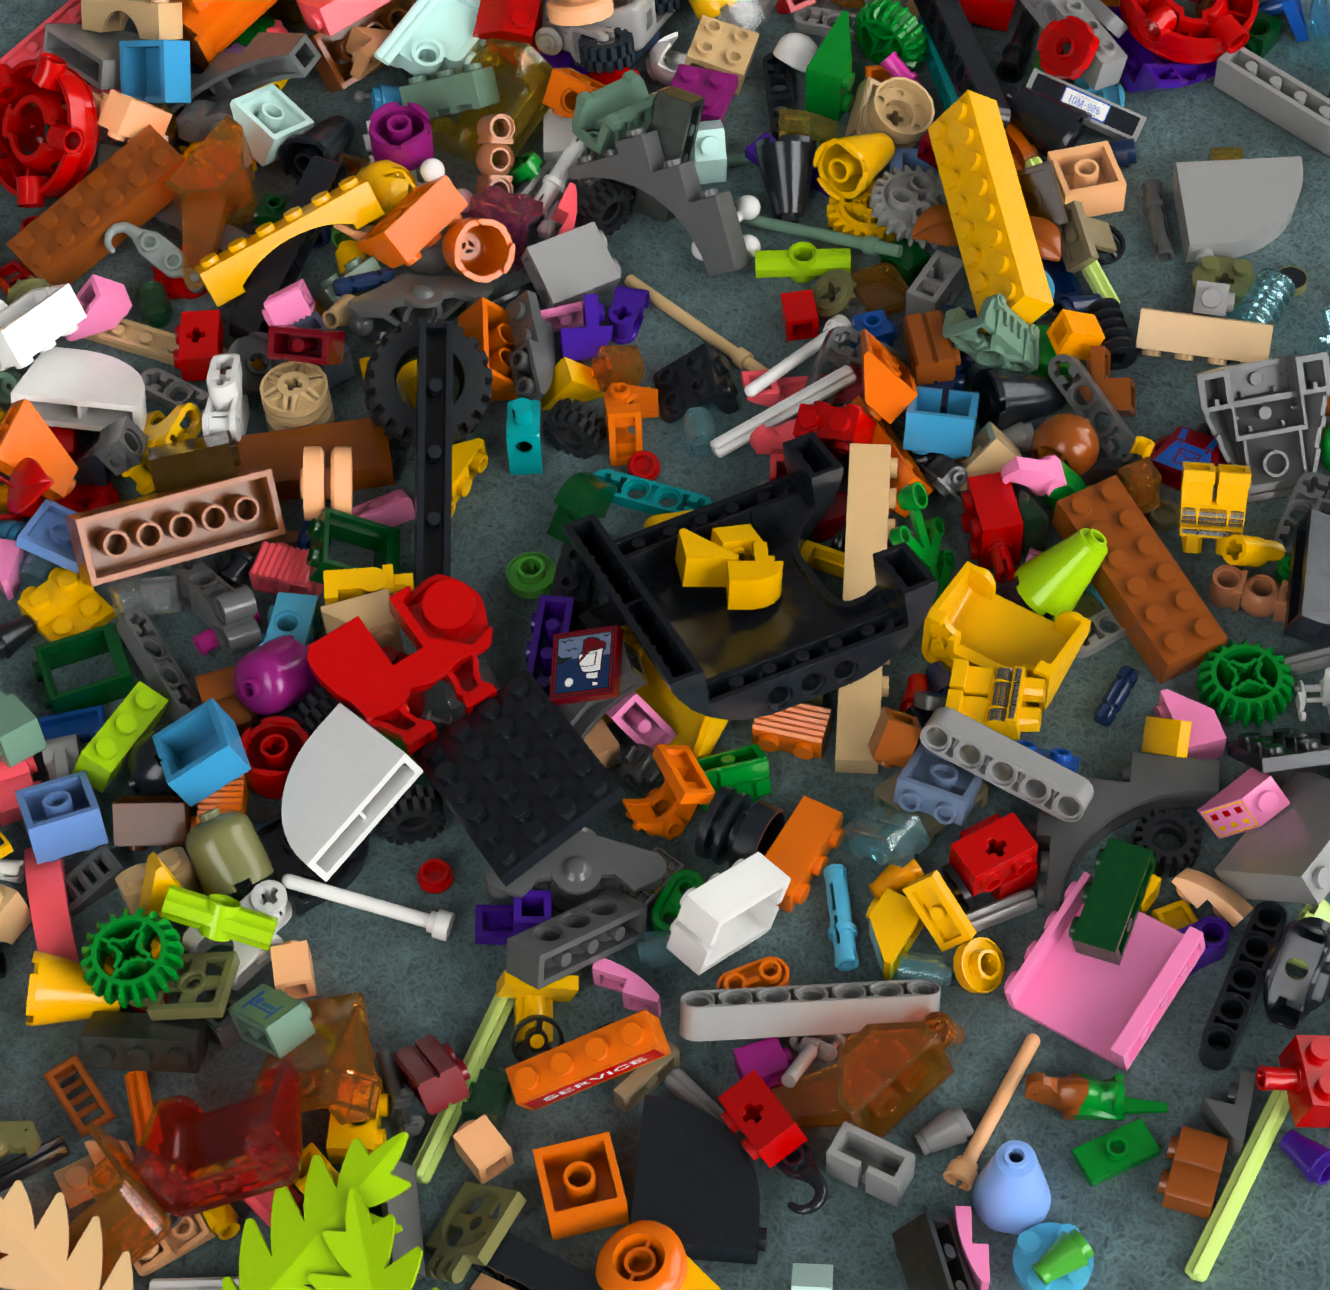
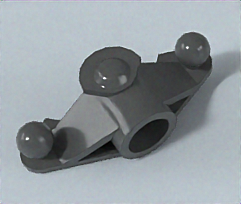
M403 273L395 276L388 283L357 296L348 302V312L352 315L348 322L349 328L356 336L363 337L373 330V318H383L397 327L406 321L410 325H414L418 318H427L428 322L436 323L437 319L445 320L464 303L466 309H468L481 297L489 300L488 296L493 293L494 285L492 282H475L465 277L425 276Z
M584 827L508 886L502 883L489 864L485 869L484 878L488 893L495 899L502 900L510 895L522 899L531 889L551 891V905L560 913H564L598 897L599 892L623 884L633 893L640 890L646 892L654 891L663 882L667 864L665 859L656 852L598 836L590 828Z

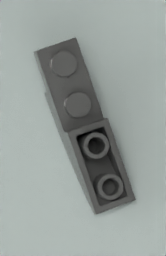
M526 290L506 306L515 351L508 355L517 398L524 397L529 400H540L546 395L553 379L555 340L552 323L542 319L537 294Z

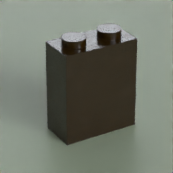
M227 431L148 448V463L156 493L237 476L235 466L241 465L236 439L229 440Z

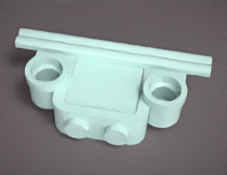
M417 0L373 54V57L387 66L391 65L395 68H402L415 77L426 74L427 80L435 79V72L453 68L454 74L462 73L464 71L463 66L474 64L482 47L487 48L485 43L487 40L473 37L481 0Z

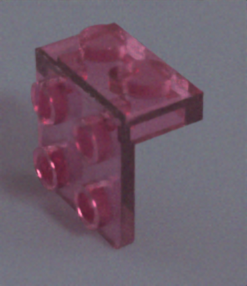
M487 186L471 197L469 217L494 219L505 225L511 236L512 243L516 247L515 258L510 269L520 271L524 267L521 257L527 247L529 224L542 214L543 202L533 200V197L528 194L515 195L504 192V189L498 186Z

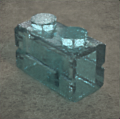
M871 804L861 813V818L856 817L845 826V833L849 839L848 846L852 853L860 859L864 857L874 859L880 865L888 863L903 868L915 858L914 854H920L930 845V838L918 816Z

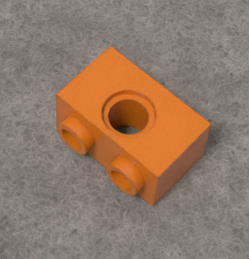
M570 67L552 69L542 103L553 108L552 112L555 115L573 119L577 95L584 91L591 93L606 85Z

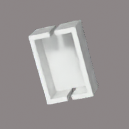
M69 283L51 286L50 288L31 289L0 311V372L13 366L16 369H21L30 365L34 361L33 356L38 352L43 353L50 350L56 345L55 340L60 336L64 337L78 330L77 324L87 318V315Z
M759 851L745 860L743 858L737 860L730 869L721 874L719 872L715 873L698 888L692 887L684 893L680 900L681 909L678 917L670 926L672 933L666 948L699 976L771 929L779 910L777 905L782 902L791 878Z

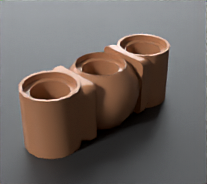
M506 114L485 115L480 118L477 124V134L479 136L477 144H482V146L477 150L475 161L477 169L482 175H477L478 184L476 185L475 193L478 201L484 205H496L497 199L510 201L513 197L514 191L511 184L513 176L508 174L512 171L515 162L514 153L509 145L514 144L512 136L515 132V125L512 118ZM494 122H497L499 126L497 136L493 132ZM494 153H496L498 157V164L496 167L492 163V156ZM493 184L496 185L498 191L495 198L491 193Z
M1222 565L1214 570L1209 598L1215 606L1230 608L1235 612H1238L1241 606L1245 613L1258 618H1265L1274 614L1272 621H1282L1285 623L1289 583L1287 580L1283 579L1280 586L1274 578L1264 574H1256L1247 578V570L1241 571L1233 565Z

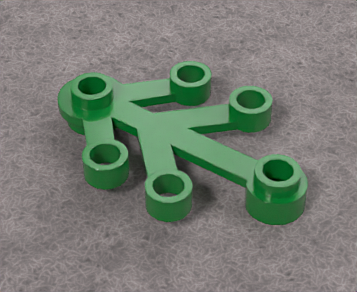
M915 482L903 486L902 490L897 494V500L903 510L909 511L917 541L905 525L892 528L890 530V540L893 546L906 542L936 578L938 590L933 602L934 604L950 584L951 569L954 568L955 560L950 550L939 551L942 536L945 534L943 520L936 516L923 521L921 509L927 507L928 495L925 487L920 482Z

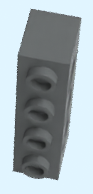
M613 889L507 939L506 972L539 990L646 938L647 905L617 889Z

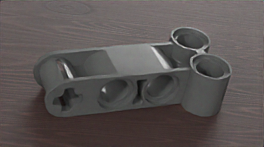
M197 558L171 565V571L176 575L178 589L175 596L177 600L216 633L218 644L225 655L229 656L261 643V631L253 616L257 613V604L248 586L243 585L234 589Z

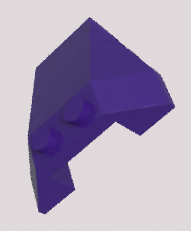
M1107 6L1123 21L1120 6ZM1105 28L1128 56L1120 80L1129 93H1155L1177 89L1215 77L1217 61L1200 65L1172 62L1145 49L1133 38L1128 29L1117 39Z

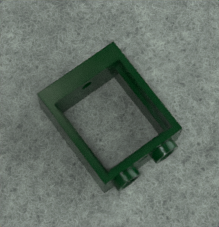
M327 507L323 509L317 519L313 518L310 522L307 535L308 538H311V547L306 558V564L310 566V581L324 584V570L358 568L328 559L329 538L374 551L373 567L382 569V565L393 564L394 574H399L400 529Z
M115 622L34 647L38 661L32 663L38 683L44 681L46 688L40 689L45 708L53 707L55 714L99 706L125 698L136 686ZM110 652L117 675L58 693L51 670Z

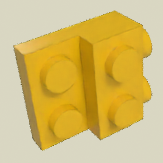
M62 567L54 568L49 573L48 580L40 586L27 587L22 592L20 600L17 601L21 615H28L34 621L37 631L49 643L103 626L117 617L115 609L94 590V587L81 582L79 573L76 574Z

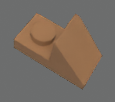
M357 26L351 29L345 46L346 52L352 55L351 61L353 66L350 72L351 76L360 81L382 63L373 57V54L393 30Z

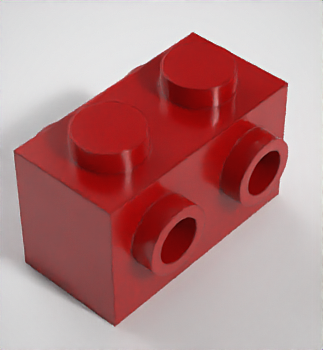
M814 401L813 405L800 404L792 435L797 438L814 432L829 451L849 455L850 443H872L876 422L864 413L863 408L858 405L846 403L843 407H834L827 402Z

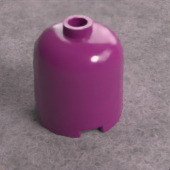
M283 635L266 642L240 658L233 670L232 681L235 695L240 703L251 712L259 715L279 713L306 701V696L309 693L314 695L316 693L317 679L312 674L307 663L309 645L303 646L299 641L294 640L292 635Z

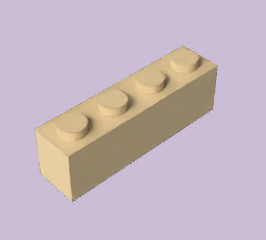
M1142 307L1135 348H1141L1142 355L1161 357V353L1164 351L1175 353L1174 359L1194 361V356L1208 357L1207 363L1226 366L1227 360L1246 363L1269 358L1274 325Z

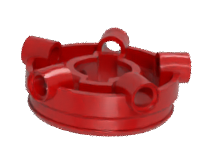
M1120 0V13L1123 22L1129 27L1128 31L1140 45L1161 58L1190 65L1212 63L1217 61L1226 52L1232 54L1239 51L1249 40V32L1259 7V0H1214L1211 8L1202 10L1199 19L1184 16V8L1173 0ZM1188 0L1197 5L1202 2V0Z
M42 52L38 60H25L13 68L7 64H0V183L8 192L17 196V206L22 208L45 207V199L61 198L88 174L98 145L99 124L97 122L99 117L96 101L90 87L81 75L67 67L66 60L48 52ZM61 104H66L67 111L63 109ZM49 124L51 127L47 132V143H45V125ZM25 151L34 152V153H33V154H30V155H27ZM60 161L58 166L53 164Z

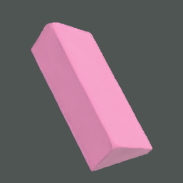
M582 301L540 310L542 319L552 323L553 333L560 331L561 328L584 326Z
M400 488L353 506V515L393 527L415 519V510L411 498Z

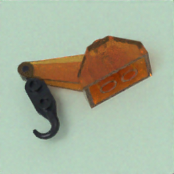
M922 1021L867 1024L861 1031L852 1034L847 1039L845 1045L839 1050L838 1063L801 1077L792 1088L781 1085L771 1091L800 1129L840 1127L846 1121L883 1138L954 1073V1070L938 1035ZM803 1143L775 1166L787 1177L808 1183L814 1189V1197L809 1203L798 1205L794 1202H789L787 1204V1207L794 1213L807 1215L818 1211L826 1203L829 1192L828 1183L819 1172L812 1151Z

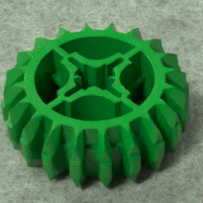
M871 0L861 8L853 19L855 24L852 29L856 33L853 38L859 42L858 49L863 50L866 54L865 58H869L873 64L881 65L889 55L896 51L910 71H914L925 59L924 57L927 55L926 50L929 47L926 41L928 35L922 31L924 25L918 23L916 20L917 15H912L909 12V7L903 8L899 0L895 2L892 0Z
M1244 638L1241 645H1237L1230 639L1226 647L1219 645L1215 653L1208 652L1204 657V662H1201L1197 673L1199 676L1196 679L1199 701L1205 702V706L1214 709V711L1216 710L1215 713L1218 720L1224 718V716L1229 717L1228 723L1230 727L1235 723V720L1242 721L1244 730L1249 726V721H1253L1258 728L1263 725L1264 719L1272 724L1277 715L1282 716L1286 706L1292 699L1294 677L1291 676V666L1284 664V655L1274 656L1273 646L1268 649L1261 648L1260 640L1255 645H1248L1246 638ZM1261 674H1263L1270 681L1272 687L1267 684V680L1264 679L1261 676ZM1218 678L1223 681V685H1225L1229 689V691H1226L1221 686V684L1218 681Z
M140 906L134 915H131L129 909L124 907L122 917L116 918L114 914L109 912L108 919L110 922L104 925L96 921L98 933H87L86 939L90 945L81 947V954L85 959L80 961V967L85 973V982L88 986L92 987V991L97 997L104 996L103 998L106 1003L110 1005L118 1000L119 1005L126 1009L129 1002L133 1000L135 1005L141 1008L143 999L146 997L156 1003L157 996L155 993L160 990L169 994L167 981L178 982L179 976L176 970L182 969L184 965L180 957L184 954V947L179 942L181 937L178 931L174 928L172 929L173 926L166 917L161 919L159 913L154 910L147 915ZM153 939L161 944L158 960L154 959L150 953L152 950L150 944ZM108 955L115 962L112 966L114 972L111 976L104 972L105 961Z

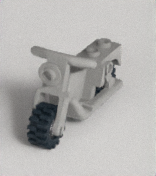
M542 0L540 13L542 28L535 34V43L538 49L546 55H556L561 50L570 52L575 62L581 63L584 70L588 69L592 73L596 70L597 73H603L604 71L614 73L613 70L615 69L621 71L623 67L628 68L631 66V63L634 64L635 51H639L647 45L672 14L679 10L680 6L684 5V0H613L614 13L610 17L599 22L581 26H560L549 22L546 5L549 0Z

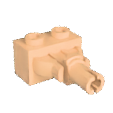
M113 89L110 90L109 94L102 92L100 95L92 91L98 110L99 120L97 124L109 129L106 135L122 142L127 137L129 138L127 142H129L150 124L164 137L172 114L150 103Z

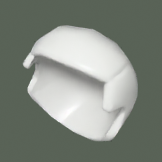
M788 33L780 38L773 54L785 64L806 73V67L817 52L818 46L807 35Z

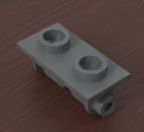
M945 455L936 456L926 467L920 462L917 463L925 472L923 475L934 490L944 498L950 494L956 500H961L956 492L966 482L968 477L967 471L963 467L954 463Z

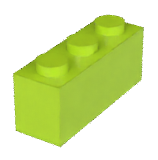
M139 681L80 753L72 774L85 770L91 786L103 793L127 763L132 746L143 736L150 733L161 720L169 700Z

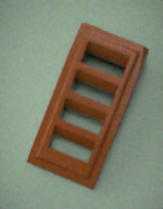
M77 1054L43 1074L48 1087L82 1138L116 1118ZM76 1073L79 1075V1079L63 1089L59 1086L60 1083ZM83 1085L87 1087V1090L71 1100L67 1099L66 1096ZM93 1096L95 1102L76 1113L73 1107ZM101 1108L103 1111L102 1115L86 1125L83 1124L81 1121L83 1117Z

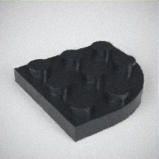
M1279 728L1273 730V735L1260 737V733H1243L1238 735V740L1226 741L1228 756L1262 773L1330 764V729L1321 730L1320 733H1295L1294 728Z
M281 812L254 825L272 862L271 865L274 870L272 874L280 883H282L281 880L284 875L293 874L346 889L358 876L368 856L369 834L329 880L325 882L290 847L284 833ZM286 888L288 899L298 915L327 901L323 898Z

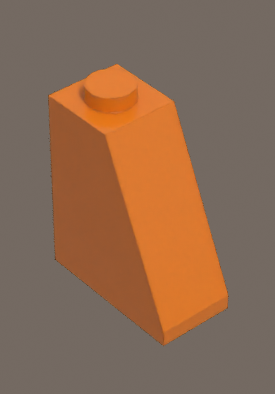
M24 398L12 403L0 426V471L11 477L14 468L23 458H33L54 481V484L42 496L51 501L67 497L76 485L74 477L79 468L30 401Z

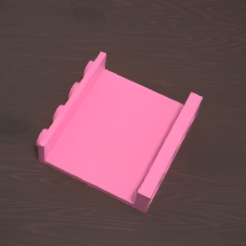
M1084 871L1078 881H1073L1068 886L1064 895L1065 901L1058 912L1054 910L1048 916L1044 925L1045 931L1038 941L1034 940L1027 948L1024 956L1025 961L1018 972L1013 971L1007 978L1004 985V993L1008 1006L1117 1067L1128 1071L1206 949L1204 933L1189 926L1186 933L1183 934L1139 911L1120 965L1077 953L1071 940L1072 938L1069 937V930L1075 916L1080 917L1083 910L1082 894L1087 882L1093 883L1091 874Z

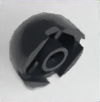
M155 729L139 739L129 751L127 766L130 773L126 775L127 782L137 794L142 792L144 795H178L166 782L160 763L162 760L158 757L152 738L154 734L159 732Z

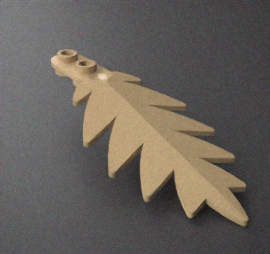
M16 1180L5 1198L0 1196V1252L8 1254L0 1258V1288L12 1290H99L103 1262L100 1217L97 1215L92 1217L68 1258L69 1220L64 1193L58 1192L35 1229L34 1215L28 1194L22 1181ZM124 1251L101 1290H134L133 1270L129 1251Z

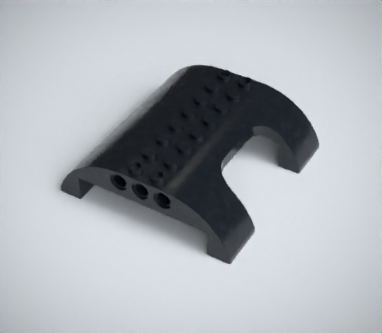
M814 432L783 442L786 476L621 538L612 540L594 513L562 525L563 532L671 692L679 701L693 711L712 718L747 720L783 711L851 684L880 668L895 656L914 636L924 622L934 602L938 590V581L906 542L873 554L876 586L865 595L851 601L839 600L833 596L801 556V549L807 537L831 506L844 474L843 466ZM751 524L763 542H767L768 555H774L775 561H783L782 592L780 598L774 604L754 610H728L726 587H682L675 561L678 533L680 529L685 528L710 541L712 528Z

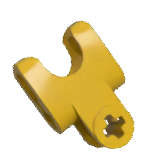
M186 403L176 406L167 417L159 410L147 413L143 432L149 438L142 462L121 473L123 477L130 476L137 483L136 490L141 495H147L155 490L148 463V448L196 438L202 429L203 414L200 409L192 403ZM187 413L190 418V426L187 429H183L180 423Z

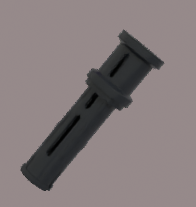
M1025 10L1022 11L1012 41L1003 49V60L997 65L996 74L1004 82L1016 83L1020 81L1023 76L1022 67L1028 62V47L1038 23L1028 10L1026 12Z

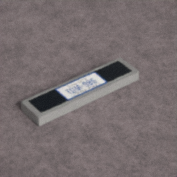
M1037 68L1033 69L1026 85L1030 89L1092 114L1091 121L1085 118L1082 125L1116 140L1125 136L1126 139L1134 138L1135 145L1147 119L1145 116Z

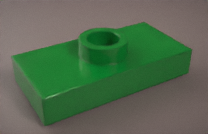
M1141 1118L1072 1149V1156L1091 1187L1160 1156L1161 1149Z

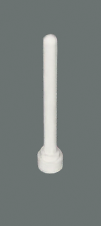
M838 314L828 320L821 334L749 383L744 389L745 394L748 397H754L818 352L829 330L839 326L852 328L849 319ZM845 334L835 336L834 340L842 343L845 341Z
M286 874L281 880L282 885L291 890L424 927L426 932L432 934V938L447 942L454 924L455 913L446 910L431 911L429 914L293 874Z

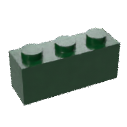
M1110 837L1106 848L1099 849L1094 863V869L1097 872L1093 883L1087 882L1082 894L1083 910L1080 917L1075 916L1069 930V937L1072 938L1071 940L1077 953L1120 965L1156 866L1153 850Z

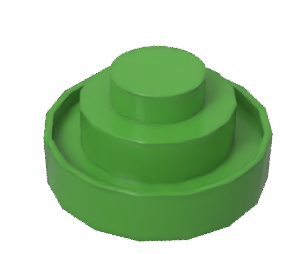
M538 552L523 553L516 556L509 563L506 569L507 584L511 592L518 597L538 599L540 595H547L551 591L556 566L552 559L545 554Z

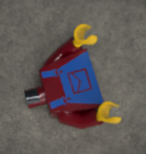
M1207 423L1199 424L1196 431L1184 426L1177 427L1172 434H1166L1154 441L1147 437L1136 436L1129 452L1131 454H1139L1145 462L1151 459L1148 479L1181 491L1183 461L1214 463L1216 471L1214 485H1216L1218 464H1227Z

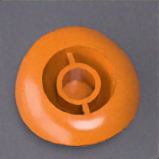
M652 1220L635 1221L617 1231L603 1245L596 1262V1280L602 1290H679L685 1281L688 1267L684 1246L676 1233L668 1226Z

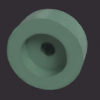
M6 370L0 372V402L5 404L11 403L10 393L23 377L18 371Z

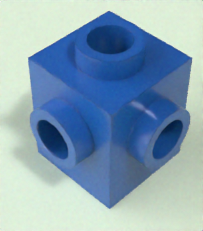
M883 309L852 316L853 329L861 332L865 328L878 341L893 347V340L897 339L896 327L892 320H887ZM858 339L857 344L849 343L850 347L855 349L856 346L860 343V340Z

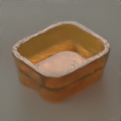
M885 262L876 264L853 274L852 280L857 285L854 289L855 296L865 312L883 309L887 317L891 314H900L906 310V292L909 287L892 264Z

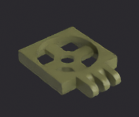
M237 952L189 953L181 955L180 957L184 965L182 969L176 971L178 976L182 975L178 978V982L167 981L169 992L181 993L179 1002L166 1004L164 1002L165 993L159 990L155 993L157 996L156 1003L146 997L143 999L141 1006L148 1007L147 1012L151 1021L223 1017L240 964ZM207 967H213L221 970L222 975L206 976L205 971ZM194 980L200 981L197 987L187 988L189 982ZM217 990L214 1000L211 1002H196L197 996L203 991ZM133 1000L129 1002L131 1006L137 1007Z
M465 1181L425 1244V1247L434 1254L425 1269L427 1277L458 1284L463 1280L472 1264L487 1266L527 1200L516 1190ZM475 1198L484 1199L478 1211L471 1215L465 1214ZM500 1203V1212L495 1220L491 1216ZM482 1219L481 1225L471 1230L472 1225L477 1220ZM455 1229L462 1230L463 1234L456 1246H449L447 1242Z

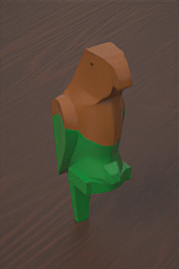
M1045 1073L1026 1075L1025 1098L1053 1107L1062 1114L1065 1120L1124 1121L1125 1114L1168 1113V1103L1125 1097L1124 1074L1114 1073L1112 1079L1106 1080L1077 1073L1067 1075L1066 1077H1047Z

